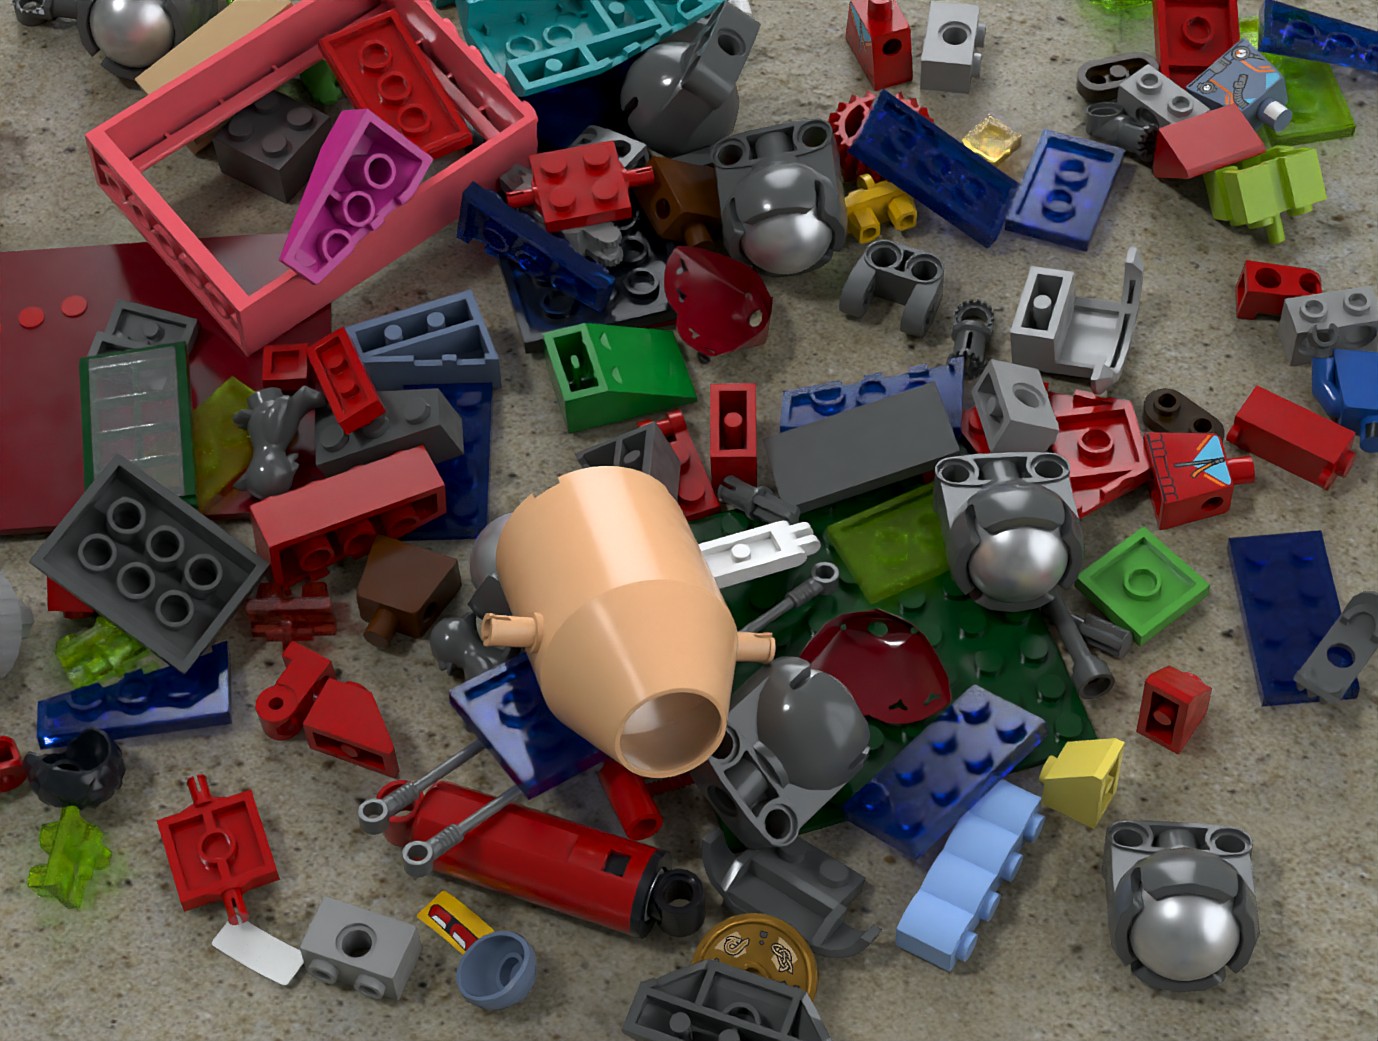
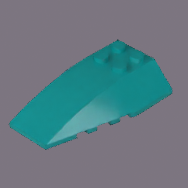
M455 0V4L468 46H475L482 54L485 64L495 74H502L508 81L511 91L517 97H522L602 74L657 42L711 14L724 0Z

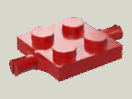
M614 140L529 155V165L532 174L531 188L506 192V199L509 210L535 205L536 210L543 218L547 234L632 218L629 187L654 184V174L651 165L626 170L618 159Z
M198 774L200 792H198L193 776L186 782L193 804L180 813L156 821L184 912L212 902L223 901L229 924L239 925L235 907L238 908L242 923H245L250 918L242 894L251 889L278 881L280 878L252 790L250 789L229 797L212 798L207 777L203 774Z

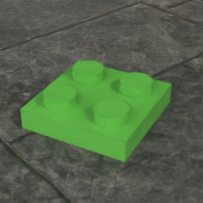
M1143 526L1079 573L1074 587L1115 625L1133 632V641L1141 647L1207 597L1210 584Z

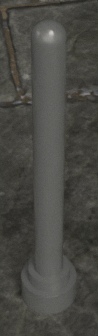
M1055 585L1056 597L1045 604V607L1074 662L1073 674L1071 676L1072 682L1081 698L1095 699L1101 697L1112 689L1115 679L1107 663L1100 660L1097 656L1091 655Z

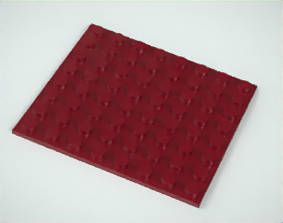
M289 232L198 238L248 296L290 270V268L278 261ZM148 242L0 252V323L2 326L0 333V535L53 532L85 492L79 362L81 357H87L96 332H105L117 299L196 318L202 324L196 343L189 355L199 509L196 510L210 520L251 518L249 506L262 501L253 497L249 492L239 491L233 487L236 481L247 471L253 458L254 449L248 431L239 429L237 424L233 423L232 415L238 413L241 409H249L247 404L248 397L264 389L262 383L264 347L247 357ZM74 295L83 297L87 302V309L82 315L68 317L62 313L61 304L67 297ZM332 302L267 345L308 343L311 346L332 333ZM28 307H38L44 312L45 319L40 326L27 329L19 324L18 316L20 312ZM310 362L309 388L324 393ZM97 379L98 400L131 395V386L106 379ZM140 389V394L151 392L144 389ZM282 390V394L292 397L298 390ZM175 399L141 404L142 426L176 421ZM132 406L99 411L100 433L133 428ZM315 409L308 412L301 419L295 437L285 451L287 456L292 453H298L295 462L299 464V467L294 475L289 492L304 487L312 481L327 479L316 466ZM177 431L143 436L144 459L177 454ZM134 438L100 443L101 466L107 465L117 452L129 461L135 460ZM179 464L145 469V473L167 489L180 487Z

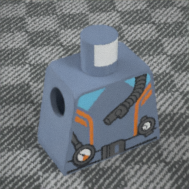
M1242 38L1186 86L1187 92L1210 108V111L1235 103L1255 132L1264 124L1276 132L1282 131L1292 118V111L1285 106L1288 98L1282 74L1245 38Z

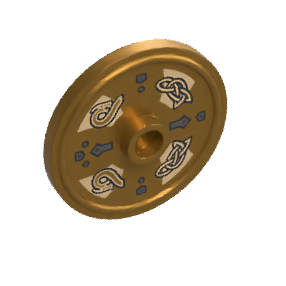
M747 913L727 918L714 926L697 946L691 965L706 959H712L807 991L811 1001L814 1003L818 987V969L814 954L801 933L780 918L762 913Z

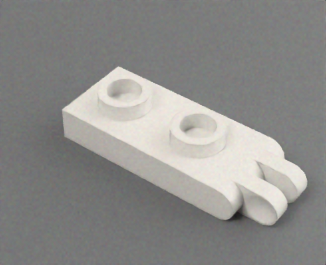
M784 520L698 544L719 589L799 566L806 561L808 555L816 553L821 547L819 540L813 535V530L809 523L801 522L789 525Z

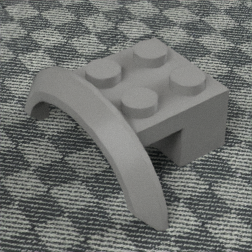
M1129 246L1125 260L1121 303L1075 296L1074 272L1031 266L1010 330L1012 364L1039 369V371L1090 378L1093 394H1102L1119 380L1124 369L1139 311L1144 264L1137 249L1134 246Z

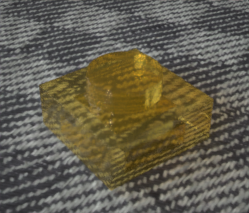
M988 115L962 137V149L994 170L1021 147L1022 135L992 115Z

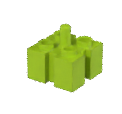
M1278 145L1265 149L1266 153L1204 173L1203 177L1213 219L1230 221L1231 226L1247 224L1248 229L1265 226L1269 244L1285 241L1280 213L1286 211L1287 216L1302 215L1313 210L1312 204L1327 199L1316 148L1299 147L1294 149V146Z

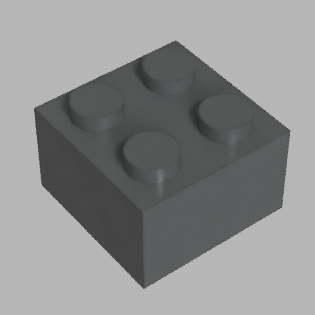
M273 90L236 113L212 138L220 170L222 173L288 204L309 181L321 147L332 129L330 116Z

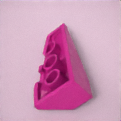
M369 109L342 111L321 147L278 261L311 284H319L354 251V246L370 231H376L384 223L383 219L398 205H404L414 195L434 158Z

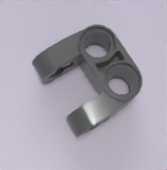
M885 239L876 240L867 246L849 275L841 293L839 311L862 318L875 296L905 306L901 318L900 331L923 338L928 332L942 301L944 283L943 261L932 253Z

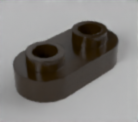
M1130 52L1088 61L1078 69L1076 89L1083 98L1089 101L1102 102L1117 99L1119 84L1147 64L1158 71L1159 65L1154 57L1143 52Z
M1162 388L1152 391L1145 398L1142 420L1145 426L1152 432L1200 433L1196 430L1202 429L1206 433H1215L1221 437L1223 444L1225 430L1222 423L1180 392Z

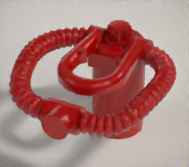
M610 756L603 761L604 764L598 773L599 783L626 836L635 841L651 837L662 827L663 817L652 798L655 794H664L665 791H674L675 788L679 790L681 787L685 788L686 785L690 786L691 783H695L687 771L676 775V777H667V779L663 778L662 781L657 780V782L653 781L652 783L645 784L643 779L650 777L640 776L631 772Z

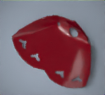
M677 246L666 264L664 290L669 304L678 314L676 329L681 339L691 348L707 356H718L764 345L768 337L773 297L770 296L758 273L745 263L699 247ZM681 259H683L688 271L678 275L677 270L681 267ZM676 288H678L683 294L687 295V297L684 298L683 303H681L679 300L680 294L677 292ZM760 310L762 321L759 325L752 327L750 319L756 311ZM689 328H691L695 333H697L700 336H697L695 339L692 338L693 333L689 330Z
M878 608L845 613L830 620L814 635L799 656V658L811 664V669L825 672L838 679L850 691L863 716L870 715L885 723L906 724L924 720L939 712L952 700L949 677L926 635L912 623ZM872 622L884 623L888 631L882 636H876L868 630V625ZM841 625H846V629L842 630L840 628ZM911 628L916 630V634L911 633ZM931 693L941 695L939 699H933L928 705L924 706ZM902 700L904 706L908 708L907 710H903L900 707L889 709V706Z

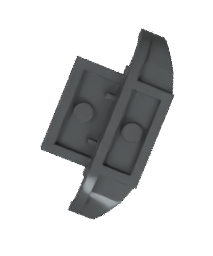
M715 827L702 839V859L706 874L711 885L723 897L722 906L736 915L762 913L780 918L801 933L813 953L829 958L855 956L864 951L881 932L882 929L874 924L867 931H859L844 923L848 911L847 906L862 892L866 877L803 840L801 837L797 836L794 842L787 846L765 848L757 852L747 848L738 857L727 847L724 840V831Z

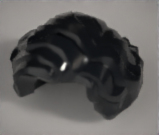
M96 727L86 728L80 732L78 737H72L68 741L64 752L39 756V753L28 751L22 762V766L28 774L30 787L40 801L48 806L82 811L86 807L96 809L101 803L112 798L115 790L121 788L123 784L122 779L126 772L122 750L108 733Z

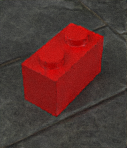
M756 383L710 384L711 485L713 489H718L720 485L728 489H734V487L723 482L726 477L731 475L757 488Z

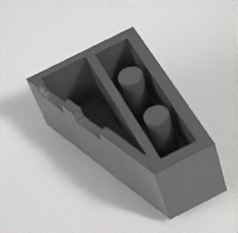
M438 388L378 391L377 393L386 412L375 418L369 425L360 427L348 435L345 434L338 424L329 403L325 407L315 409L316 466L326 478L347 472L355 466L367 465L389 457L398 451L409 450L420 445H424L433 464L464 455L462 418Z
M655 421L575 453L582 469L598 466H619L638 470L660 481L667 487L668 492L676 501L678 500L681 461Z

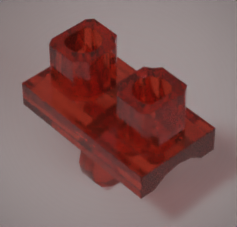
M307 582L302 586L301 598H286L284 586L278 583H261L255 599L246 600L245 611L250 618L252 637H266V642H282L284 651L292 641L296 643L298 641H314V636L337 635L335 611L325 582Z

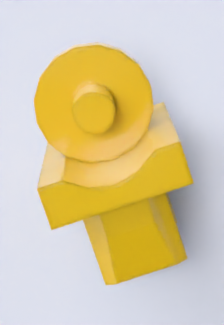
M867 173L858 177V189L848 192L847 197H845L848 217L847 234L852 233L860 244L875 240L880 235L881 223L891 220L895 229L900 231L913 228L917 223V210L914 204L915 185L910 176L890 183L887 180L875 183L873 178Z

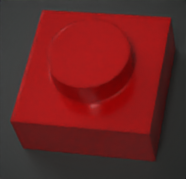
M308 343L264 345L262 370L264 389L277 387L282 391L299 390L302 386L309 387L310 359L305 350L309 347Z

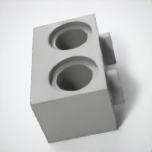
M1372 286L1285 299L1278 335L1289 365L1297 366L1312 363L1311 357L1316 356V349L1312 348L1308 343L1307 334L1315 324H1317V337L1322 342L1329 341L1328 328L1331 323L1338 327L1339 338L1336 343L1330 346V356L1333 354V349L1377 352L1378 301Z

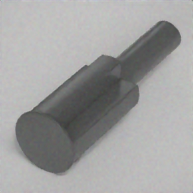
M1043 605L1041 608L1042 616L1052 620L1048 610ZM1070 613L1086 643L1119 658L1126 656L1133 642V632L1089 613L1086 614L1085 619Z

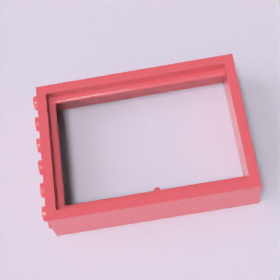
M302 0L84 135L96 183L245 355L249 357L264 347V345L269 344L502 190L500 177L508 172L512 166L518 163L530 169L529 155L537 154L538 116L534 108L527 101L521 102L511 91L508 81L502 74H495L485 64L480 51L473 45L468 46L459 37L454 24L448 18L442 19L436 13L430 0ZM395 8L457 111L486 142L420 184L414 195L404 205H398L383 219L384 223L376 231H370L354 246V251L319 284H311L290 269L248 296L141 173L324 59L318 48V39Z

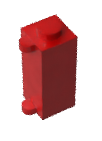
M1258 385L1235 415L1234 424L1226 437V441L1327 491L1337 476L1342 478L1347 476L1357 455L1351 451L1356 432Z

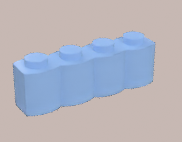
M990 773L984 777L966 811L951 832L944 849L928 871L921 888L905 910L896 929V946L948 972L953 969L958 959L963 962L968 960L978 939V934L973 931L981 919L987 922L991 920L1001 898V894L996 891L1004 880L1012 882L1021 866L1023 855L1018 852L1026 841L1034 843L1042 830L1045 816L1040 814L1041 797Z

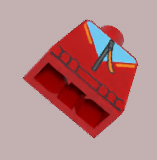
M851 0L849 3L845 39L874 91L912 81L911 29L895 0Z
M1151 432L1144 434L1143 442L1151 465L1150 480L1146 483L1159 530H1166L1226 513L1230 509L1234 485L1250 484L1255 481V468L1252 457L1244 456L1227 459L1221 437L1215 433Z

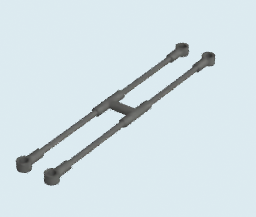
M829 562L815 564L812 567L809 579L788 592L783 601L738 632L757 633L790 609H798L818 594L830 595L834 593L839 586L838 568ZM543 695L415 782L405 783L383 799L372 798L360 804L358 815L362 831L371 835L384 832L389 827V818L417 800L419 793L548 707ZM582 738L459 824L449 825L426 842L413 841L408 843L402 851L405 872L416 878L428 875L433 870L434 860L463 841L466 833L594 745ZM371 815H380L377 818H368ZM416 857H423V858H424V859L421 860V861H413V860H412V859H414V858H416Z

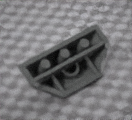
M706 959L674 970L657 979L654 977L640 982L622 1027V1032L635 1041H833L807 991L712 959Z

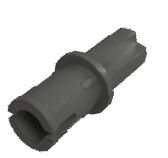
M731 475L726 477L723 482L734 487V490L732 491L722 485L718 488V499L720 502L745 512L747 518L754 522L762 520L771 524L784 520L789 525L800 523L798 519L801 513L800 509L774 496L772 490L765 486L756 488Z

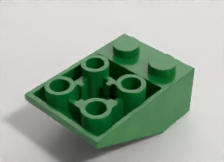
M583 323L542 333L546 367L568 434L698 402L673 331Z

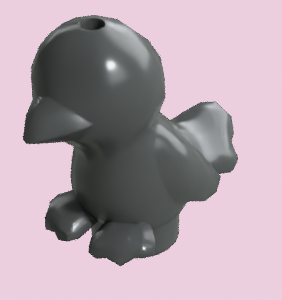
M302 386L290 397L283 395L280 388L271 387L257 391L248 397L247 404L249 409H241L238 413L233 414L232 421L234 424H237L239 429L248 431L254 449L253 458L247 471L233 485L234 488L239 491L249 492L259 500L289 492L294 475L299 467V464L295 462L298 453H292L287 456L285 451L295 437L301 419L308 412L328 405L329 402L325 393Z
M473 611L467 612L461 618L452 617L441 620L433 627L429 640L432 654L438 662L440 671L447 669L448 676H452L455 669L464 670L466 684L474 697V704L463 721V727L469 733L492 730L494 715L501 711L504 700L514 703L519 702L523 698L529 683V669L525 666L527 662L525 658L526 653L521 651V647L506 646L504 650L493 646H484L477 631V616Z

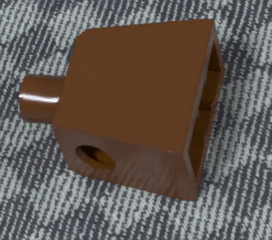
M653 156L644 167L652 166L654 184L631 188L656 234L662 239L684 242L687 246L712 251L714 249L712 238L722 228L715 168Z
M377 533L356 594L361 619L369 623L363 633L365 640L378 648H387L396 632L416 639L423 637L462 586L458 559Z

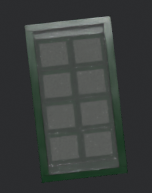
M186 341L81 357L79 362L85 491L118 452L194 509H199L190 366Z

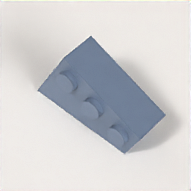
M471 289L344 327L352 338L376 391L437 388H502L499 358Z

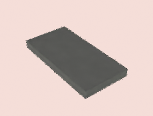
M935 381L762 439L780 499L797 506L801 511L800 514L934 470L937 463L944 458L961 456Z

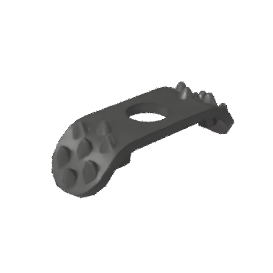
M1363 591L1352 597L1337 621L1294 676L1293 680L1296 681L1299 691L1307 688L1308 697L1319 696L1322 705L1328 703L1336 705L1378 648L1377 592ZM1333 647L1344 648L1352 654L1354 663L1347 668L1336 667L1328 660L1327 651Z

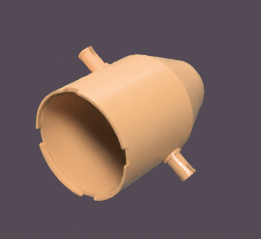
M619 466L590 467L564 474L558 477L559 484L549 488L536 498L531 493L524 499L503 527L496 548V571L512 616L486 613L481 625L483 645L488 647L492 645L524 647L546 704L555 717L631 772L650 778H665L683 774L706 761L723 740L728 719L736 661L770 664L775 655V639L772 638L773 634L769 632H737L731 612L680 506L668 492L667 487L660 481L641 471Z

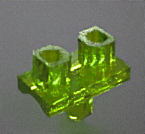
M100 615L91 629L79 636L69 634L56 642L57 649L53 652L70 685L78 692L109 672L116 678L126 673L123 664L147 649Z
M76 806L62 807L59 821L42 824L38 839L40 848L49 855L48 863L31 867L26 882L27 886L39 897L56 898L67 909L81 908L87 881L92 880L94 870L107 869L111 864L113 855L109 848L101 844L103 834L100 832L101 829L84 820Z

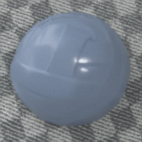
M509 931L492 932L481 937L467 949L458 965L456 981L459 991L468 1003L485 1010H503L521 1002L535 984L537 976V961L534 948L522 935Z

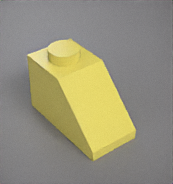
M1117 738L1067 742L1058 758L1051 755L1041 770L1038 780L1044 784L1041 804L1095 829L1117 791L1125 742Z

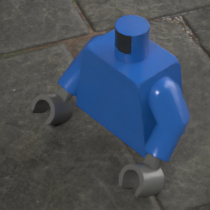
M1331 323L1328 328L1329 341L1322 342L1317 337V324H1315L1307 334L1308 343L1312 348L1316 349V356L1311 357L1312 394L1326 414L1335 418V423L1356 432L1355 436H1360V448L1363 451L1378 453V352L1333 349V354L1330 356V346L1336 343L1339 338L1338 327Z

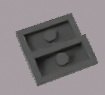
M117 299L105 332H96L87 356L186 341L188 355H190L202 324L196 318ZM165 368L140 372V389L151 392L170 389L173 385V369ZM130 374L103 378L131 386Z

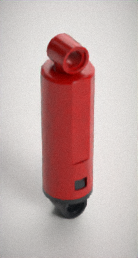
M392 781L382 787L376 798L383 799L405 783L411 781ZM437 781L428 789L425 796L422 791L419 793L417 800L399 811L407 810L411 811V813L401 817L395 815L390 817L389 827L382 833L388 842L399 847H405L413 841L426 842L449 825L459 824L494 800L496 796L453 782ZM511 802L466 833L463 841L434 860L432 870L640 939L647 937L656 920L661 930L670 936H690L701 928L706 915L704 890L701 880L689 870L678 868L672 870V855L669 851L515 802ZM416 857V858H414V859H412V860H413V861H421V860H423L424 858H423V857ZM678 899L690 902L682 907L669 905V903Z

